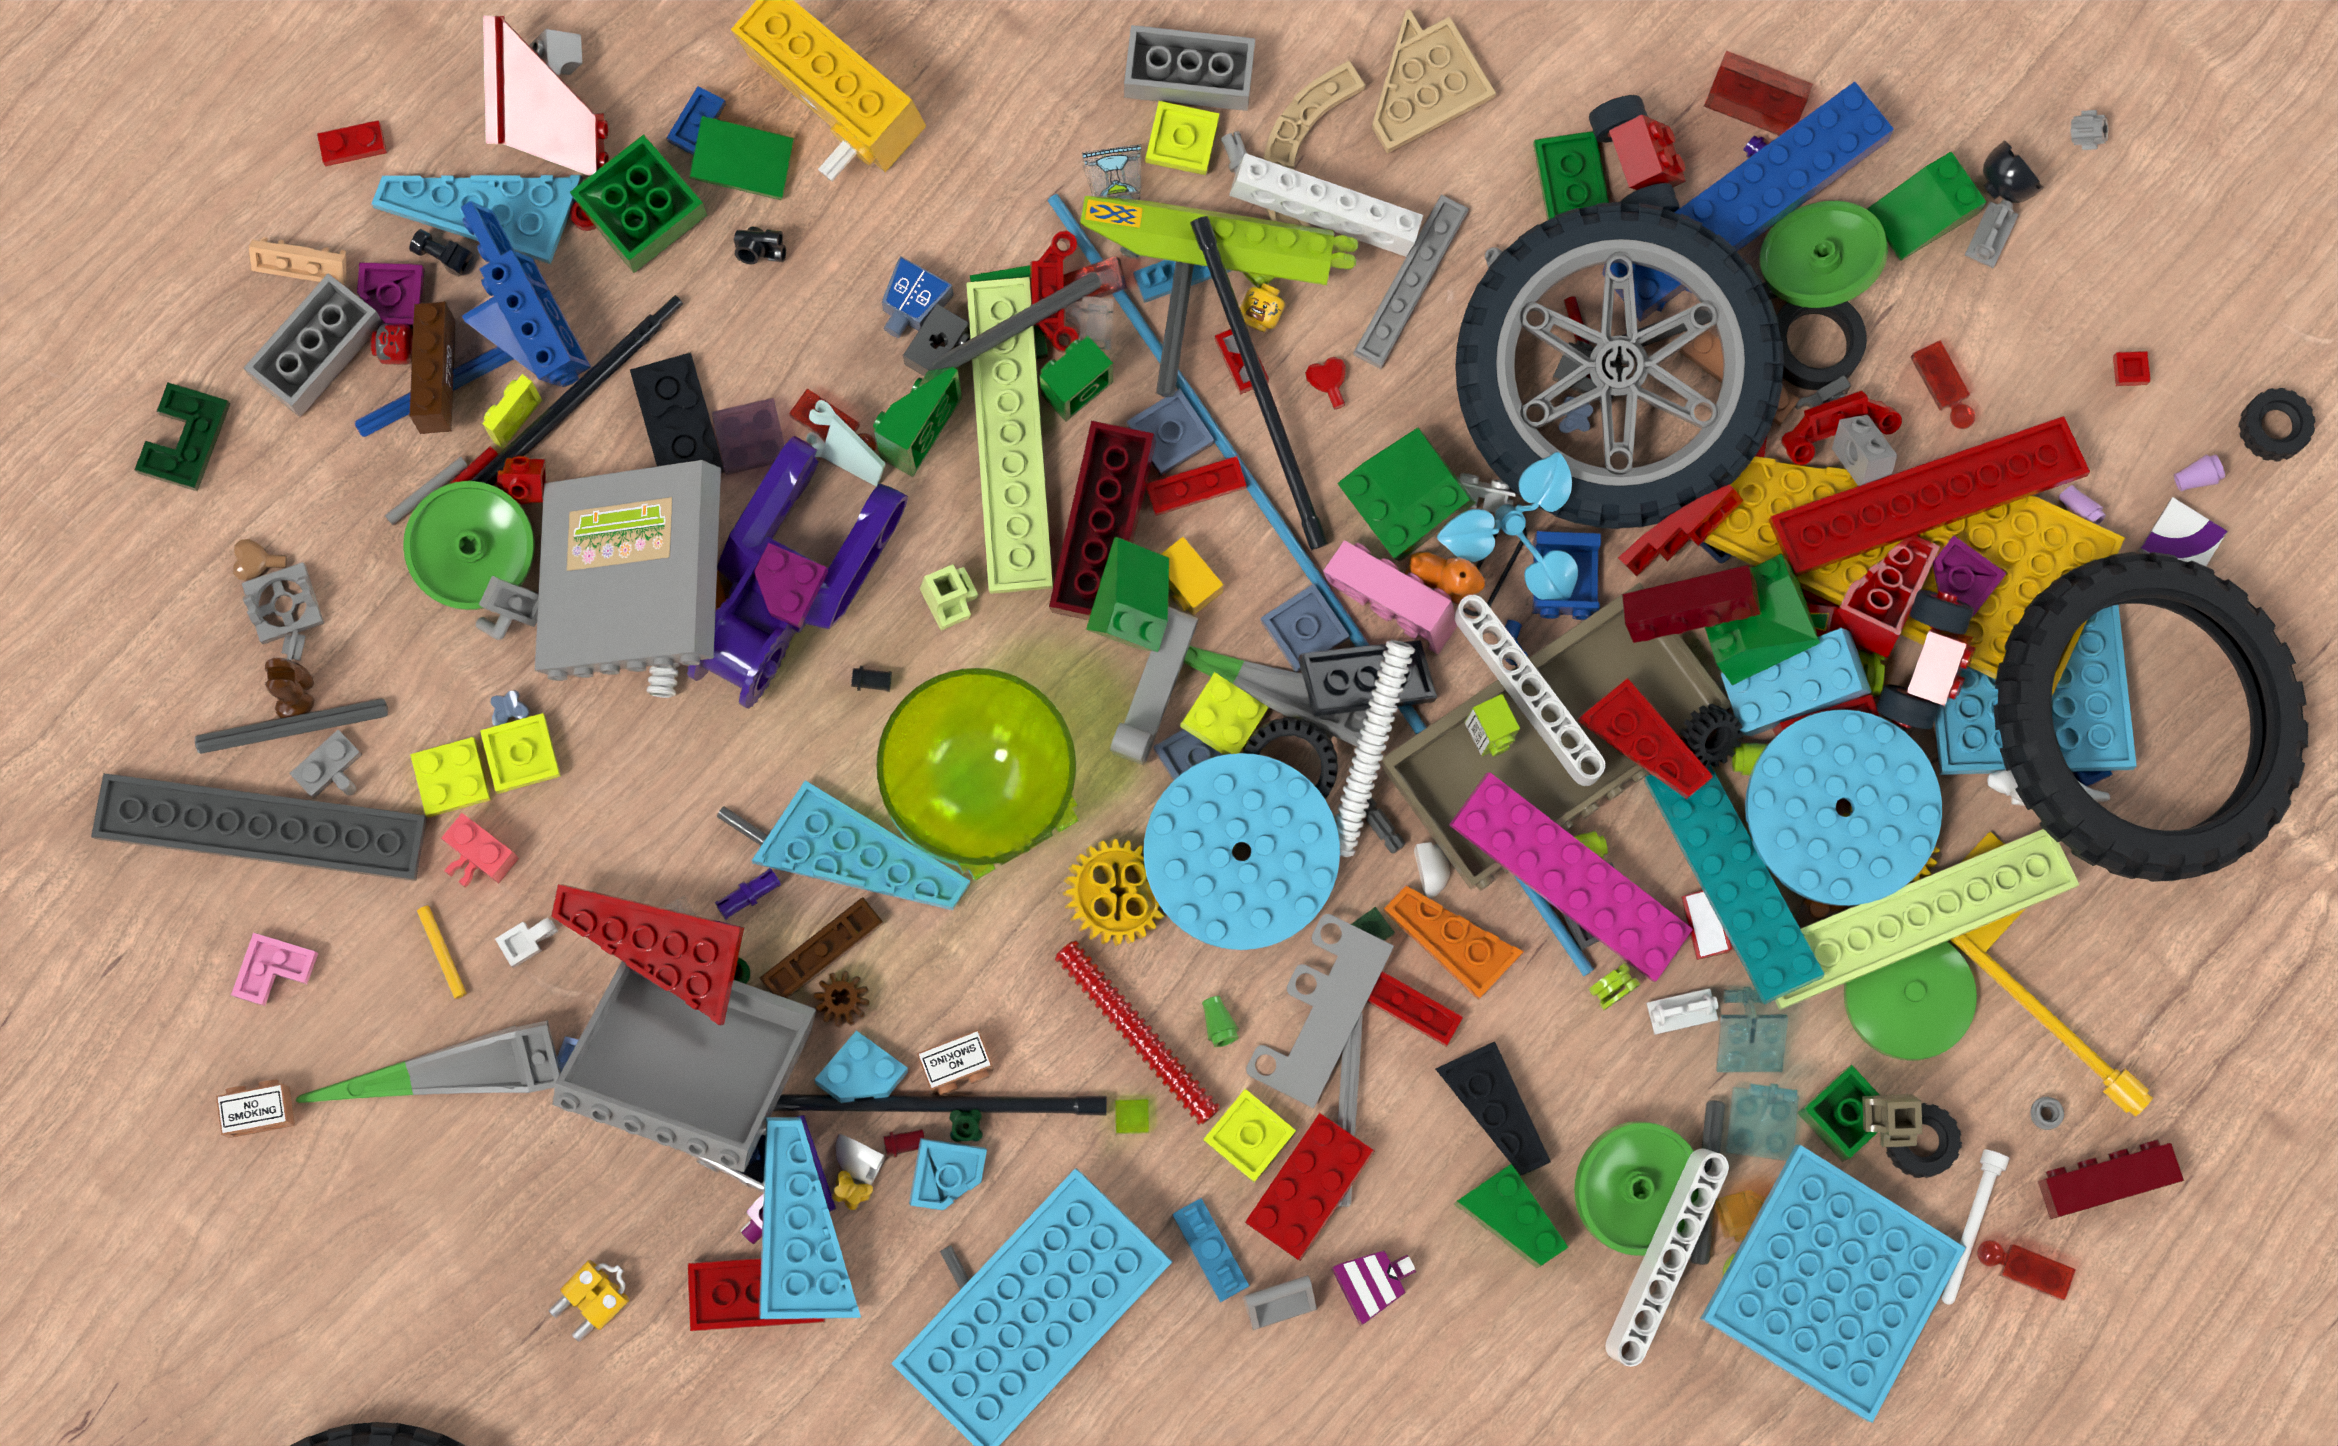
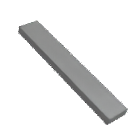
M1441 194L1415 244L1408 253L1354 350V356L1379 369L1383 367L1464 221L1469 208Z

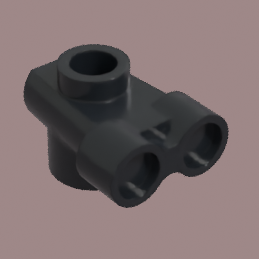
M752 226L748 230H737L735 232L734 243L736 249L734 253L736 258L742 263L756 264L760 257L768 258L769 261L783 263L785 261L786 246L783 245L782 231L770 229L763 231L758 227Z

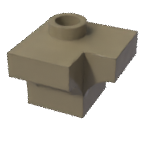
M1913 1094L1862 1096L1863 1129L1866 1132H1880V1144L1882 1147L1917 1146V1135L1922 1134L1921 1100Z

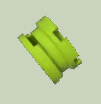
M1858 650L1871 689L1869 695L1872 694V696L1878 697L1882 690L1885 674V665H1882L1880 660H1884L1885 657L1875 652L1867 654L1865 650Z
M1626 963L1610 972L1588 989L1593 996L1597 995L1600 999L1599 1005L1603 1011L1641 985L1637 978L1631 977L1629 974L1630 968ZM1624 985L1626 986L1624 990L1611 998L1612 994L1620 990Z

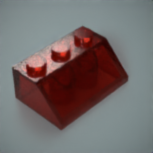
M1726 51L1704 107L1780 136L1799 122L1813 84Z

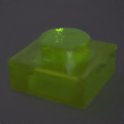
M1148 1099L1115 1100L1116 1135L1149 1134Z

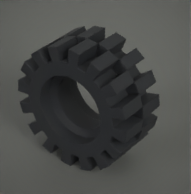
M1708 704V708L1704 705L1699 707L1700 713L1694 710L1690 714L1693 717L1691 721L1685 720L1683 724L1687 728L1681 729L1680 734L1683 738L1680 739L1705 767L1710 768V765L1718 767L1719 761L1723 764L1728 762L1726 757L1728 754L1731 757L1736 754L1733 748H1739L1741 745L1737 738H1743V732L1740 731L1743 727L1735 716L1721 706ZM1717 728L1714 737L1705 744L1708 735Z

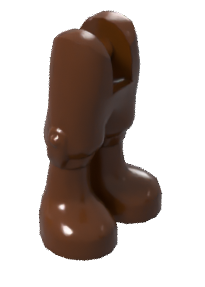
M269 659L265 663V671L268 677L265 686L268 692L278 699L275 706L276 714L280 718L310 713L315 700L311 694L303 692L304 690H309L314 685L313 677L308 670L299 663H294L289 659Z

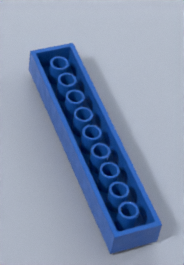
M1854 81L1674 213L1680 215L1682 213L1702 223L1704 227L1723 237L1737 252L1886 144L1894 128ZM1614 263L1610 267L1611 274L1617 278L1624 277L1628 273L1627 267L1622 263ZM1604 264V268H1603V272H1602V275H1603L1604 277H1605V266H1606V264ZM1632 264L1636 318L1640 322L1654 313L1661 304L1669 302L1686 289L1680 282L1660 271ZM1614 289L1624 301L1623 289Z

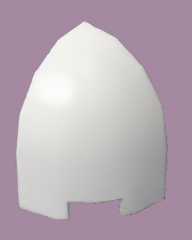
M1432 842L1416 844L1414 853L1424 896L1432 898L1437 896L1446 887L1450 876V861L1438 844L1432 845Z
M839 1134L836 1142V1157L842 1170L850 1173L853 1179L863 1184L872 1185L886 1159L885 1156L856 1140Z

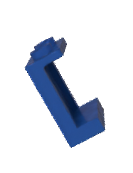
M1537 531L1533 539V546L1542 558L1553 550L1567 552L1577 564L1578 577L1572 595L1567 601L1541 600L1532 594V614H1540V617L1545 619L1559 618L1560 615H1572V618L1576 620L1587 619L1600 609V602H1598V550L1601 546V534ZM1533 556V563L1538 562Z

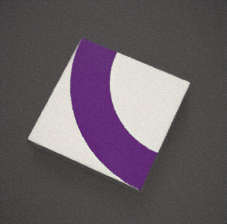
M2172 497L2138 552L2142 554L2156 552L2175 555L2178 560L2185 562L2192 560L2206 566L2226 535L2227 530Z

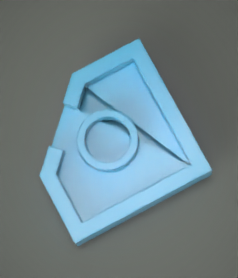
M856 1030L815 1078V1084L840 1103L852 1102L857 1098L873 1096L874 1099L888 1097L907 1075L908 1067Z
M920 1138L909 1200L910 1206L944 1210L966 1191L972 1190L982 1181L987 1149Z

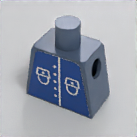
M900 256L882 299L883 311L891 315L884 326V330L896 338L901 337L907 325L919 331L936 304L944 308L954 295L952 284Z

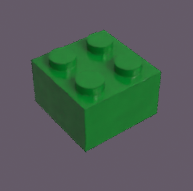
M1086 336L1082 341L1079 339L1073 341L1065 349L1066 354L1058 361L1052 359L1041 369V395L1065 422L1113 383V362L1089 336Z
M1853 1065L1841 1071L1797 1112L1842 1162L1850 1159L1878 1133L1866 1132L1863 1129L1862 1096H1880V1094Z

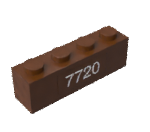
M445 301L414 304L409 416L420 434L452 432L456 320Z

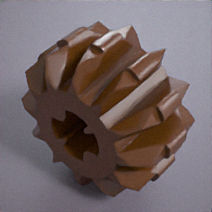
M843 971L841 981H838L835 973H830L829 976L832 984L828 985L823 980L819 982L820 987L825 990V993H814L815 999L824 1001L815 1006V1009L818 1013L827 1010L823 1016L825 1023L831 1021L835 1016L834 1022L836 1027H841L843 1018H846L849 1026H853L855 1023L851 1015L855 1013L859 1018H864L865 1013L858 1007L870 1006L868 999L859 998L866 995L869 990L867 986L857 988L861 982L859 976L854 977L848 983L849 973L847 971ZM846 992L850 994L847 995L849 1000L847 1005L840 1003L838 1006L834 1005L837 1003L835 999L837 994L842 996Z

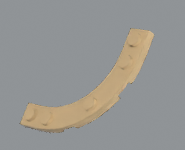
M1350 61L1323 74L1296 94L1293 101L1287 106L1282 115L1278 117L1270 133L1264 160L1294 170L1299 147L1308 131L1318 119L1335 106L1365 90V84ZM1266 208L1269 220L1310 227L1307 222Z

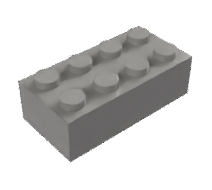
M1131 25L1124 80V98L1248 111L1255 38Z
M328 273L246 364L244 370L252 380L297 416L301 417L372 337L373 331H377L379 326L383 324V321L376 310Z

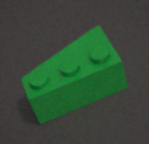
M1512 1164L1454 1203L1457 1208L1463 1210L1535 1268L1541 1267L1569 1248Z

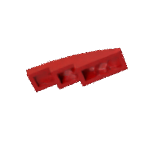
M1730 484L1704 495L1672 513L1647 531L1622 553L1618 559L1637 577L1659 554L1668 562L1689 539L1699 546L1744 500Z

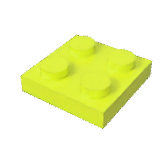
M1159 101L1145 163L1206 175L1220 113Z
M523 374L517 381L512 380L505 388L502 400L498 405H492L484 416L485 421L482 423L492 441L502 449L505 448L542 401L533 382Z
M1214 672L1180 727L1223 755L1238 754L1269 707Z
M543 713L480 730L497 794L561 777L546 717Z
M474 737L410 754L425 816L428 818L491 801Z
M1244 1089L1203 1141L1254 1183L1294 1135L1296 1130L1248 1090Z

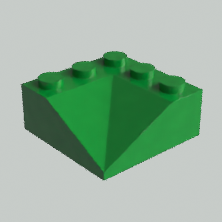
M644 134L570 191L574 200L633 273L637 272L707 216L703 202Z
M948 367L927 371L923 379L919 377L915 381L909 394L891 404L886 413L880 412L873 424V428L875 429L874 434L882 460L914 477L962 400L957 369Z
M1419 427L1359 465L1337 483L1391 556L1400 562L1441 531L1453 518L1465 512L1476 503Z
M1782 553L1751 568L1757 584L1760 615L1705 627L1716 664L1731 685L1737 684L1820 644L1798 578L1794 575L1791 566Z

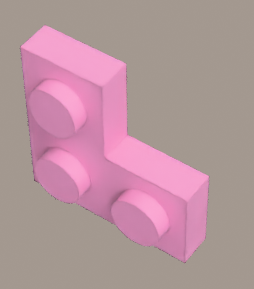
M253 933L231 995L265 1006L276 975L308 984L318 953Z

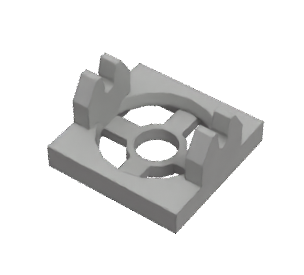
M303 562L242 583L245 593L243 601L248 608L247 614L255 625L262 644L284 638L285 635H292L293 630L301 632L324 624L306 565ZM282 580L295 582L300 586L302 592L295 595L286 592ZM272 584L275 595L269 604L259 607L261 593L267 586ZM281 596H288L293 602L292 608L285 613H280L275 609V603ZM306 603L307 606L304 614L295 622L293 613L296 611L297 605ZM275 613L283 618L285 626L271 625L263 617Z

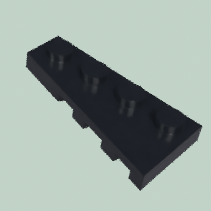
M1495 1041L1435 1069L1520 1176L1551 1163Z

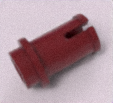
M923 1129L893 1134V1131L889 1132L890 1135L883 1136L886 1155H893L896 1158L897 1154L918 1150L920 1138L925 1139Z

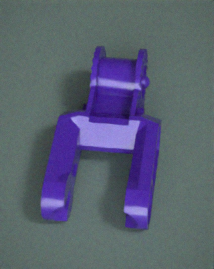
M796 436L790 438L778 454L729 534L719 559L717 570L733 585L729 591L730 598L726 599V602H723L721 607L715 612L714 658L700 660L699 665L688 666V677L695 681L701 680L710 671L742 688L739 704L748 709L758 702V699L763 696L764 690L769 687L770 681L775 677L778 668L781 666V660L785 657L789 643L796 632L800 633L806 624L831 629L846 613L894 533L908 501V496L881 483L878 484L867 499L857 522L830 567L827 568V576L801 628L772 617L767 609L754 572L768 543L811 560L772 539L794 502L808 486L819 463L814 457L817 449Z

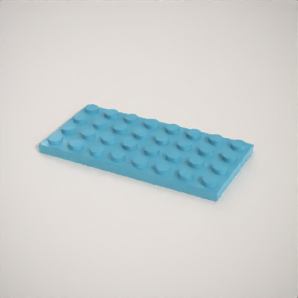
M1075 1168L891 1364L974 1446H1000L1173 1261L1078 1168Z

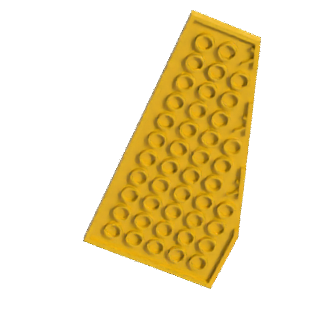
M1755 456L1739 477L1730 484L1744 501L1703 542L1757 566L1782 553L1769 523L1770 516L1858 487L1847 469L1833 467L1822 469L1775 462L1776 459ZM2029 496L1916 535L1940 546L1936 557L1954 535L2006 572L2005 577L1970 620L1965 635L1973 637L1971 646L1976 647L1972 662L1968 667L1994 679L1997 676L1998 665L2003 662L2006 653L2004 645L2014 625L2019 623L2024 615L2025 608L2032 600L2048 588L2053 581L2067 572L2095 559L2098 560L2118 554L2125 539L2123 536L2035 496ZM1901 541L1799 575L1797 578L1800 586L1840 606L1850 585L1862 578L1874 564L1877 565L1883 560L1888 552ZM1932 564L1921 590L1938 593ZM1909 614L1900 635L1924 645L1928 632L1932 628L1915 620ZM2087 620L2076 630L2064 648L2056 668L2052 695Z

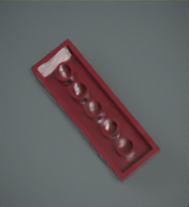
M1091 420L1049 603L1052 613L1089 621L1114 537L1131 543L1134 542L1156 445L1154 433Z

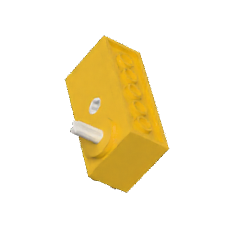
M756 0L731 28V31L749 58L831 126L830 131L841 144L818 168L828 180L833 181L854 156H857L869 166L875 163L886 173L925 129L926 124L910 97L794 0Z

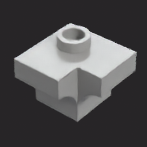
M545 29L529 45L558 76L560 74L570 75L583 64L581 34Z

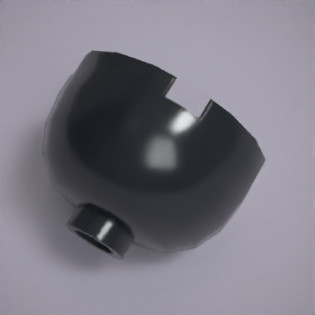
M2004 140L1990 152L1983 164V174L1988 181L1983 186L1994 200L2000 196L2011 203L2024 202L2035 196L2044 187L2039 183V179L2019 155H2014L2011 151L2012 147Z

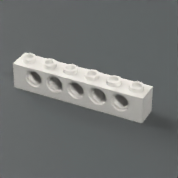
M1247 153L1244 154L1237 168L1229 196L1324 229L1334 230L1336 233L1405 257L1415 244L1423 217L1422 214Z

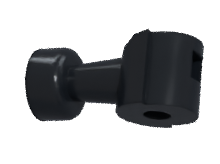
M419 229L414 234L409 247L410 252L419 256L428 253L440 260L450 274L458 277L462 275L473 256L468 249L456 242L448 241L446 246L432 241V235L422 229Z

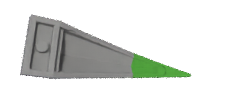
M1189 646L1184 659V663L1210 677L1215 672L1277 712L1291 717V719L1301 718L1308 723L1312 722L1316 724L1317 728L1322 729L1329 739H1332L1334 736L1359 747L1360 744L1357 741L1358 738L1362 737L1360 730L1365 728L1363 720L1368 718L1366 710L1314 717L1302 673L1243 661Z
M547 1020L518 1027L514 1025L299 1095L296 1098V1102L306 1103L426 1094L531 1093L554 1088L561 1072Z

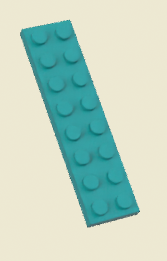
M1711 765L1710 768H1706L1713 775V778L1688 799H1685L1652 774L1646 776L1644 782L1763 1004L1765 1005L1822 979L1825 974L1767 867L1758 856L1749 834Z

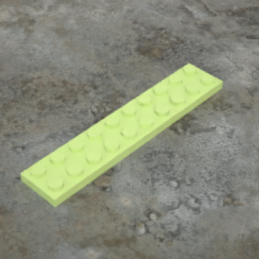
M1030 277L967 283L971 339L1032 305ZM1033 325L972 359L990 594L1053 588Z
M2044 829L1908 884L1883 899L1860 904L1800 929L1825 975L1816 982L1776 999L1775 1002L1779 1010H1782L2077 888L2079 882L2060 843L2056 842Z

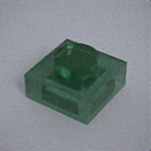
M1376 907L1351 924L1383 941H1386L1395 934Z

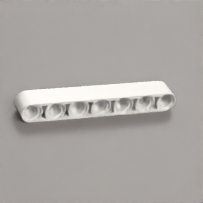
M1477 595L1464 597L1455 612L1457 626L1573 780L1582 786L1594 784L1605 769L1603 756L1485 600ZM1466 607L1474 608L1478 612L1479 617L1470 619L1465 616L1463 609ZM1483 634H1494L1498 639V643L1495 645L1486 643L1483 639ZM1507 658L1514 660L1517 664V669L1513 671L1507 670L1503 666L1502 660ZM1522 685H1532L1535 687L1537 695L1527 696L1522 691ZM1541 711H1552L1556 716V721L1550 723L1542 718ZM1561 737H1572L1576 742V747L1573 749L1566 748L1561 742ZM1581 763H1591L1594 765L1596 773L1593 775L1584 773L1581 769Z
M1704 1148L1692 1152L1606 1341L1605 1346L1608 1355L1626 1366H1637L1646 1356L1728 1174V1161L1722 1154ZM1711 1158L1712 1167L1706 1173L1704 1166L1706 1161ZM1695 1189H1698V1198L1692 1203L1691 1194ZM1684 1219V1229L1682 1232L1677 1233V1225L1679 1221ZM1670 1249L1671 1258L1664 1264L1663 1256ZM1657 1280V1289L1654 1293L1650 1294L1649 1287L1653 1281ZM1643 1311V1320L1636 1325L1635 1318L1639 1312ZM1629 1341V1351L1622 1356V1346Z

